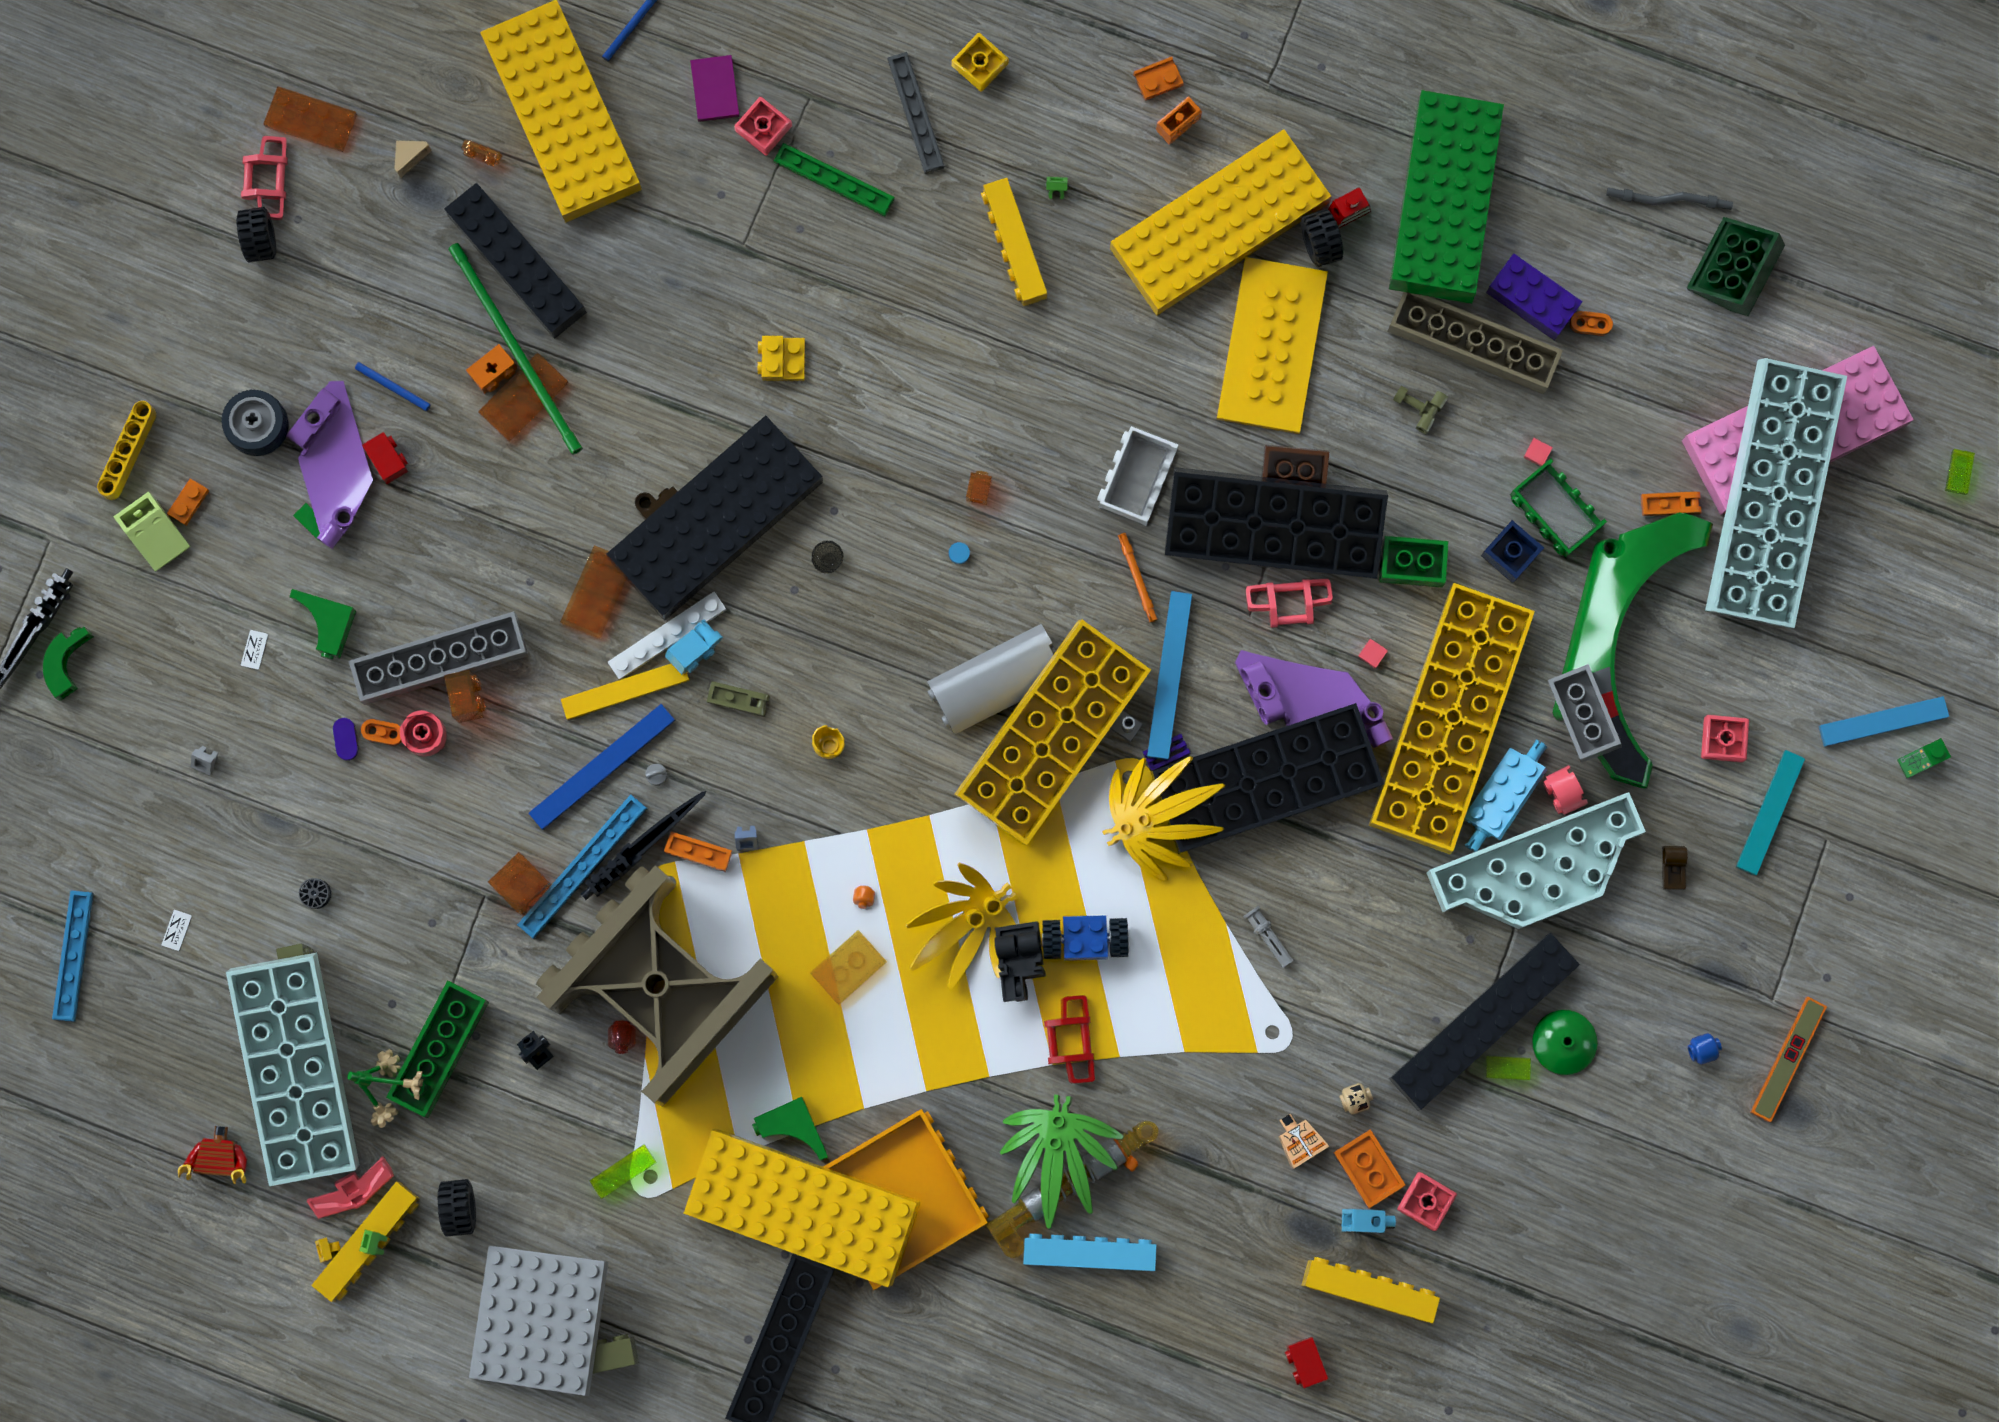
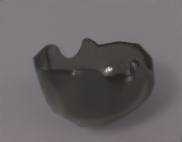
M824 540L818 543L812 550L811 562L815 569L821 573H833L842 565L844 552L836 542Z

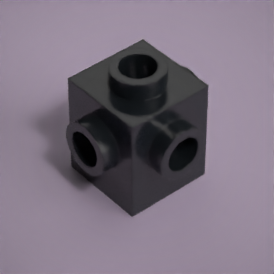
M534 1031L517 1043L521 1050L519 1056L526 1064L530 1062L536 1070L554 1057L548 1048L551 1045L543 1035L539 1037Z

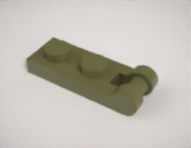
M712 681L706 702L765 717L766 702H769L770 696ZM752 699L758 700L756 707L750 706Z

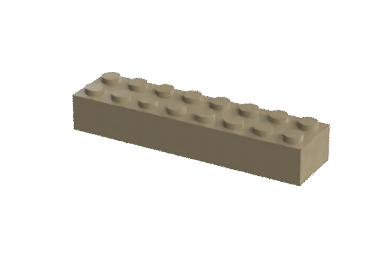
M1406 292L1402 294L1387 331L1541 394H1544L1548 389L1563 352L1559 348L1429 296Z

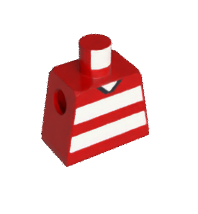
M1360 187L1335 199L1328 208L1334 216L1338 228L1371 212L1370 205Z

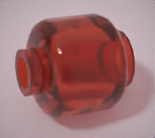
M619 1020L613 1022V1025L608 1028V1047L615 1050L617 1054H626L628 1050L635 1047L636 1028L629 1021Z

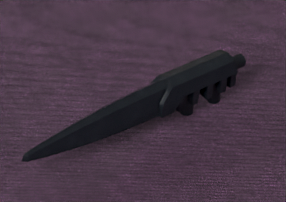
M66 568L61 577L54 573L52 575L55 578L54 580L51 578L46 580V585L49 587L48 590L43 589L41 591L44 594L43 598H35L34 602L38 605L37 608H31V613L26 615L22 621L24 624L0 665V689L18 667L39 634L49 626L73 587V584L69 582L73 571Z
M706 791L697 794L670 812L633 843H627L620 853L616 854V858L610 859L604 868L603 866L599 868L600 871L597 874H592V878L585 882L588 888L581 893L582 897L585 900L593 894L599 897L642 860L641 856L665 836L705 796Z

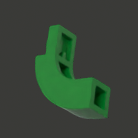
M86 627L74 629L70 633V637L61 632L52 640L44 655V680L54 698L62 701L78 689L68 674L67 664L71 654L94 637Z

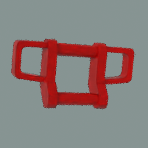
M1085 995L1063 997L1061 999V1019L1044 1021V1027L1047 1028L1050 1055L1048 1064L1065 1063L1068 1079L1071 1084L1088 1083L1095 1080V1058L1091 1050L1089 1030L1091 1019ZM1080 1000L1083 1017L1067 1018V1001ZM1080 1024L1083 1054L1058 1056L1055 1027ZM1088 1061V1078L1075 1079L1071 1062Z

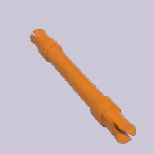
M1126 533L1118 535L1122 546L1121 549L1142 600L1143 609L1146 611L1149 623L1157 621L1158 618L1154 611V605L1148 595L1138 568L1132 545L1129 543Z

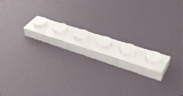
M712 592L609 660L608 664L618 679L621 680L669 649L693 630L699 622L701 623L705 619L708 623L725 612L726 608L716 593Z

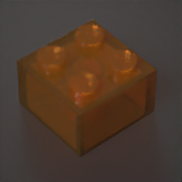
M470 670L444 675L452 717L458 723L484 718L483 712L486 711L484 699H481L479 691L482 690L480 679Z
M520 852L488 881L520 915L552 885Z

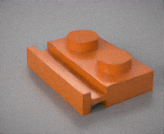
M1172 56L1136 70L1133 73L1145 101L1179 88L1184 84Z

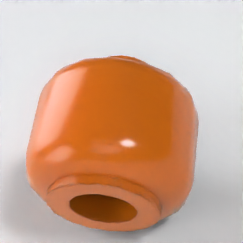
M869 886L855 888L853 903L861 909L872 906L875 891Z

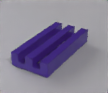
M1182 734L1171 738V744L1178 740L1180 744L1171 747L1169 754L1180 748H1183L1184 751L1170 757L1168 760L1153 765L1152 762L1157 759L1147 757L1148 749L1142 752L1151 772L1190 754Z

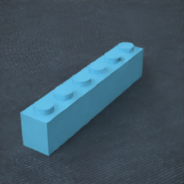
M1029 1234V1238H1024L1023 1264L1155 1271L1156 1244H1151L1152 1240L1138 1239V1244L1130 1243V1239L1117 1238L1116 1242H1108L1106 1237H1095V1241H1086V1236H1073V1240H1064V1235H1051V1239H1042V1234Z

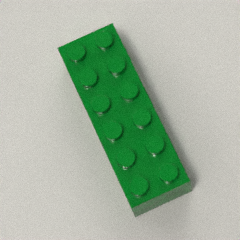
M447 980L395 1079L402 1081L404 1079L413 1080L417 1071H422L421 1079H423V1085L419 1086L420 1099H414V1093L411 1088H404L403 1085L395 1084L392 1085L386 1098L425 1118H429L489 1001Z

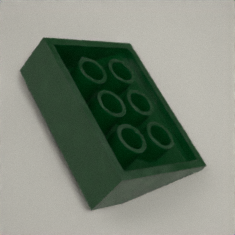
M1723 217L1687 286V290L1729 311L1749 316L1785 247L1780 233Z

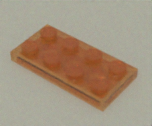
M277 86L263 125L267 128L343 152L357 113Z
M538 352L529 360L550 397L553 399L568 384V381ZM520 369L478 412L510 442L544 406L524 372Z
M594 545L560 623L600 639L626 578L608 560L606 553L609 551Z

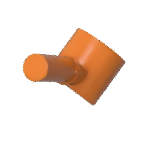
M1121 1142L1117 1143V1146L1127 1159L1123 1165L1133 1172L1138 1166L1137 1160L1127 1152Z

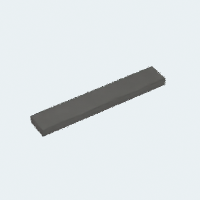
M904 52L888 57L887 60L924 174L944 169L945 166L908 53Z

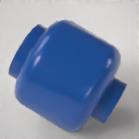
M1709 1033L1692 1038L1690 1045H1688V1052L1692 1061H1696L1701 1065L1717 1060L1719 1058V1051L1722 1050L1719 1039H1714Z

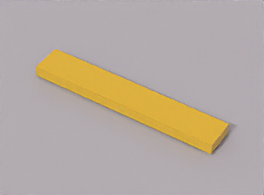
M668 664L560 700L566 719L570 720L690 680L687 672L681 675L672 664Z

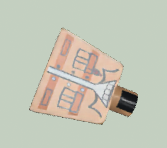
M1291 1114L1279 1120L1286 1132L1278 1137L1292 1169L1329 1147L1307 1120L1297 1124Z

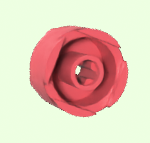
M420 710L412 712L406 717L400 727V738L402 743L412 753L427 757L438 753L444 748L447 732L444 724L437 716ZM422 730L428 732L427 734H425L424 738L420 736V734H422Z
M1569 765L1546 776V780L1543 781L1547 794H1553L1555 798L1553 805L1557 813H1563L1564 815L1588 804L1587 799L1582 800L1584 792L1573 772L1568 773L1570 771Z

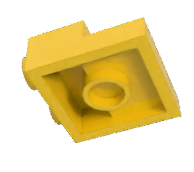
M762 336V341H758V354H762V362H758L757 371L758 374H762V380L805 381V338Z

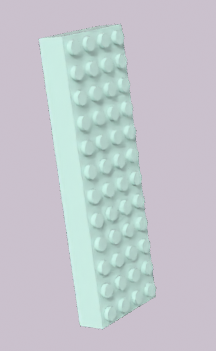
M1768 358L1757 361L1705 611L1785 628H1795L1847 376Z

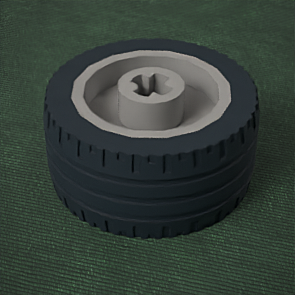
M251 389L239 392L226 404L221 417L222 429L227 440L237 450L251 456H264L278 449L286 439L289 429L288 416L284 407L274 396L261 390Z

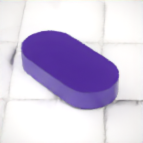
M340 718L333 725L336 753L341 759L350 761L358 755L359 751L356 728L350 719Z

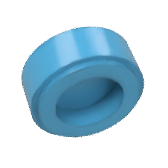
M957 542L951 545L949 548V558L953 563L964 564L968 561L970 550L966 544Z

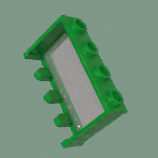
M1550 458L1510 493V496L1512 497L1511 501L1513 504L1525 511L1527 520L1532 524L1535 523L1540 528L1539 532L1546 540L1549 539L1554 544V550L1560 556L1563 555L1566 558L1601 529L1607 521L1605 518L1602 521L1598 519L1593 513L1595 511L1594 507L1583 502L1579 497L1581 495L1580 491L1577 488L1572 489L1565 481L1567 479L1566 475L1563 472L1559 474L1552 467L1551 464L1554 461Z

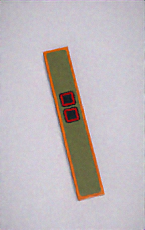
M1808 996L1805 998L1750 1113L1769 1123L1772 1121L1827 1006Z

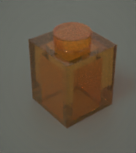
M984 471L971 472L966 501L987 505L992 483V476H988L989 473Z

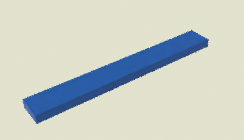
M660 704L532 809L529 815L544 830L670 726L675 719Z

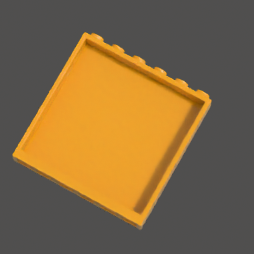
M922 1109L823 1166L921 1202L896 1277L986 1225V1219L989 1218L984 1207H978L975 1200L978 1197L973 1188H967L964 1181L967 1178L962 1169H956L953 1162L956 1159L950 1149L945 1150L942 1143L945 1140L939 1130L935 1132L931 1124L934 1121L928 1111L924 1113ZM869 1281L873 1290H876L877 1288L882 1286L880 1284Z

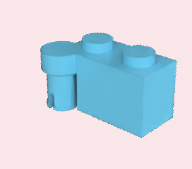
M704 619L693 630L667 650L665 657L681 675L687 671L691 673L698 667L699 661L703 658L707 660L715 653L714 648L723 637L718 631H714Z

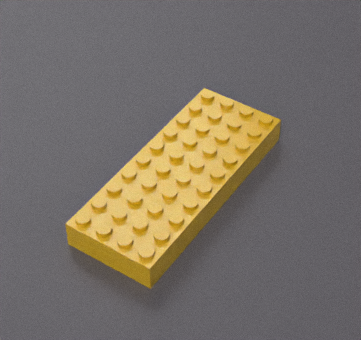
M553 0L480 32L565 223L642 190L637 175L557 0Z
M1283 129L1112 240L1110 250L1156 316H1158L1245 259V257L1250 256L1299 224L1303 216L1313 214L1328 205L1331 195Z
M1083 619L1078 620L954 795L1019 842L1028 845L1151 669Z
M715 1129L711 1131L683 1214L882 1286L890 1287L893 1286L921 1202Z

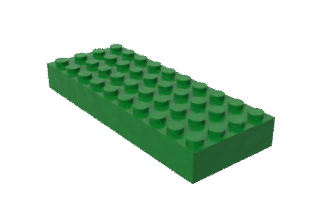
M1421 90L1417 104L1389 290L1472 304L1477 290L1504 104Z

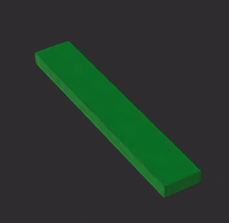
M785 143L781 145L773 160L775 164L886 217L895 199L894 196Z

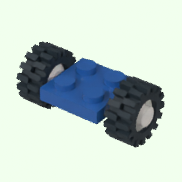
M1106 915L1064 916L1063 934H1061L1060 920H1043L1044 959H1061V941L1064 944V961L1107 960V942L1109 940L1111 957H1128L1129 931L1127 918H1110L1109 933H1107Z

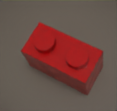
M382 432L362 444L386 484L409 472L406 468L408 462L402 453L398 455L394 449L397 447V444L392 436L387 437Z
M1308 1337L1286 1346L1288 1351H1285V1356L1288 1363H1293L1296 1372L1292 1374L1297 1385L1301 1384L1302 1388H1306L1328 1379L1313 1337Z

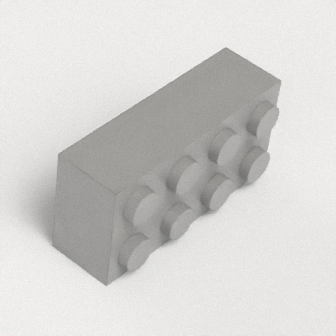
M1589 664L1548 680L1581 763L1622 747Z

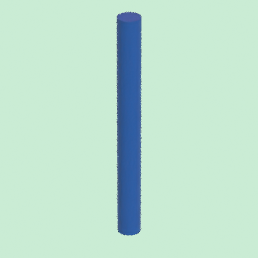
M646 0L602 55L604 60L608 62L657 0Z
M360 362L356 364L355 369L421 409L429 410L431 404L364 364Z

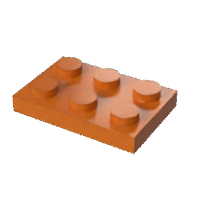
M1371 1129L1333 1152L1368 1209L1406 1186Z

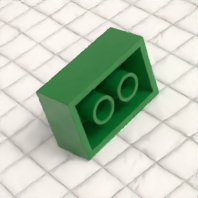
M1384 536L1381 547L1379 582L1443 588L1446 583L1449 541Z

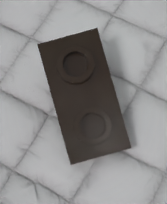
M1685 846L1662 847L1663 890L1686 889L1688 852Z

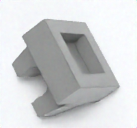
M204 746L195 749L191 754V768L210 776L214 770L218 752L213 751L209 755L206 753V747Z

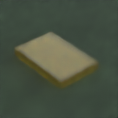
M857 930L813 969L810 974L832 999L840 1005L883 967L887 961L864 935Z

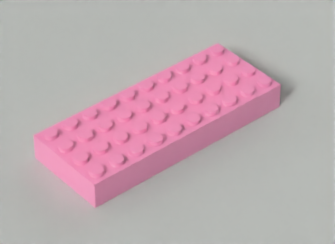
M1874 346L1822 370L1847 376L1829 463L1907 426L1914 420ZM1748 406L1686 435L1682 440L1720 515L1726 513Z

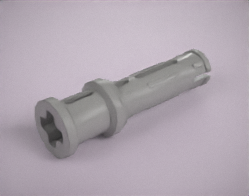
M1259 905L1243 916L1253 926V932L1262 937L1282 968L1293 961V958H1291L1270 928L1271 922L1267 921L1260 912Z

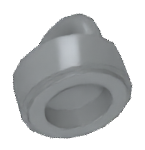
M652 764L645 772L647 781L655 786L663 784L667 779V771L661 764Z

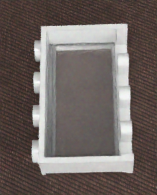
M1131 426L1129 432L1125 431L1120 443H1123L1121 451H1116L1113 462L1116 463L1113 470L1109 469L1105 478L1108 484L1106 489H1101L1097 500L1100 501L1099 508L1106 509L1147 526L1176 454L1178 444Z

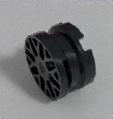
M311 878L301 884L299 898L305 906L320 909L329 903L332 891L327 882L318 878Z

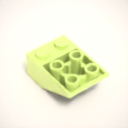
M149 492L113 516L155 572L190 548V545L161 505Z

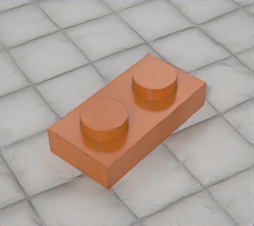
M190 478L167 514L187 526L209 490Z

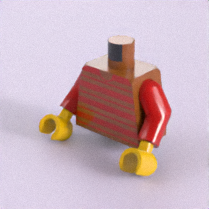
M215 1126L214 1139L203 1138L201 1142L196 1144L188 1154L184 1164L178 1168V1178H180L182 1173H187L186 1180H190L192 1177L191 1171L193 1170V1173L231 1176L234 1184H236V1179L241 1178L242 1183H246L247 1157L237 1141L227 1140L228 1127Z

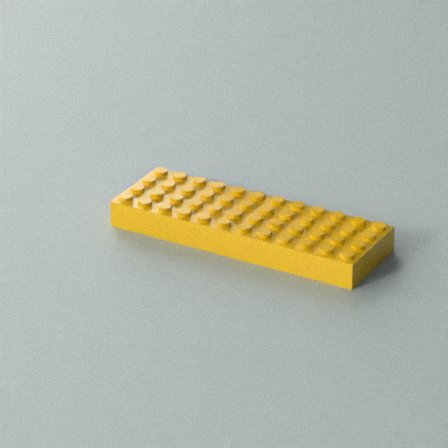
M1456 583L1452 584L1369 826L1447 854H1451L1454 851L1535 611Z

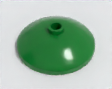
M1557 1010L1551 1012L1538 1022L1533 1032L1532 1047L1535 1057L1544 1068L1555 1074L1571 1075L1584 1070L1592 1062L1597 1051L1598 1043L1594 1027L1587 1018L1575 1011ZM1566 1037L1571 1040L1569 1046L1564 1044V1038Z

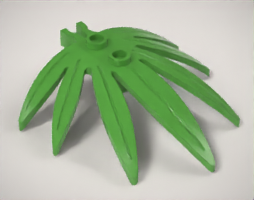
M1055 1094V1106L1052 1111L1044 1109L1024 1110L1014 1113L1003 1120L1004 1124L1012 1126L1034 1124L1016 1133L1000 1151L1001 1155L1007 1154L1026 1144L1037 1134H1040L1028 1151L1019 1169L1014 1185L1012 1203L1015 1204L1024 1192L1045 1148L1041 1173V1199L1044 1219L1048 1229L1052 1228L1060 1198L1065 1151L1070 1176L1078 1197L1089 1214L1093 1213L1087 1173L1074 1139H1078L1081 1145L1094 1158L1114 1170H1117L1118 1167L1112 1157L1084 1129L1105 1138L1124 1139V1136L1117 1130L1097 1119L1081 1114L1069 1113V1106L1072 1103V1097L1066 1096V1102L1063 1104L1061 1112L1060 1096Z

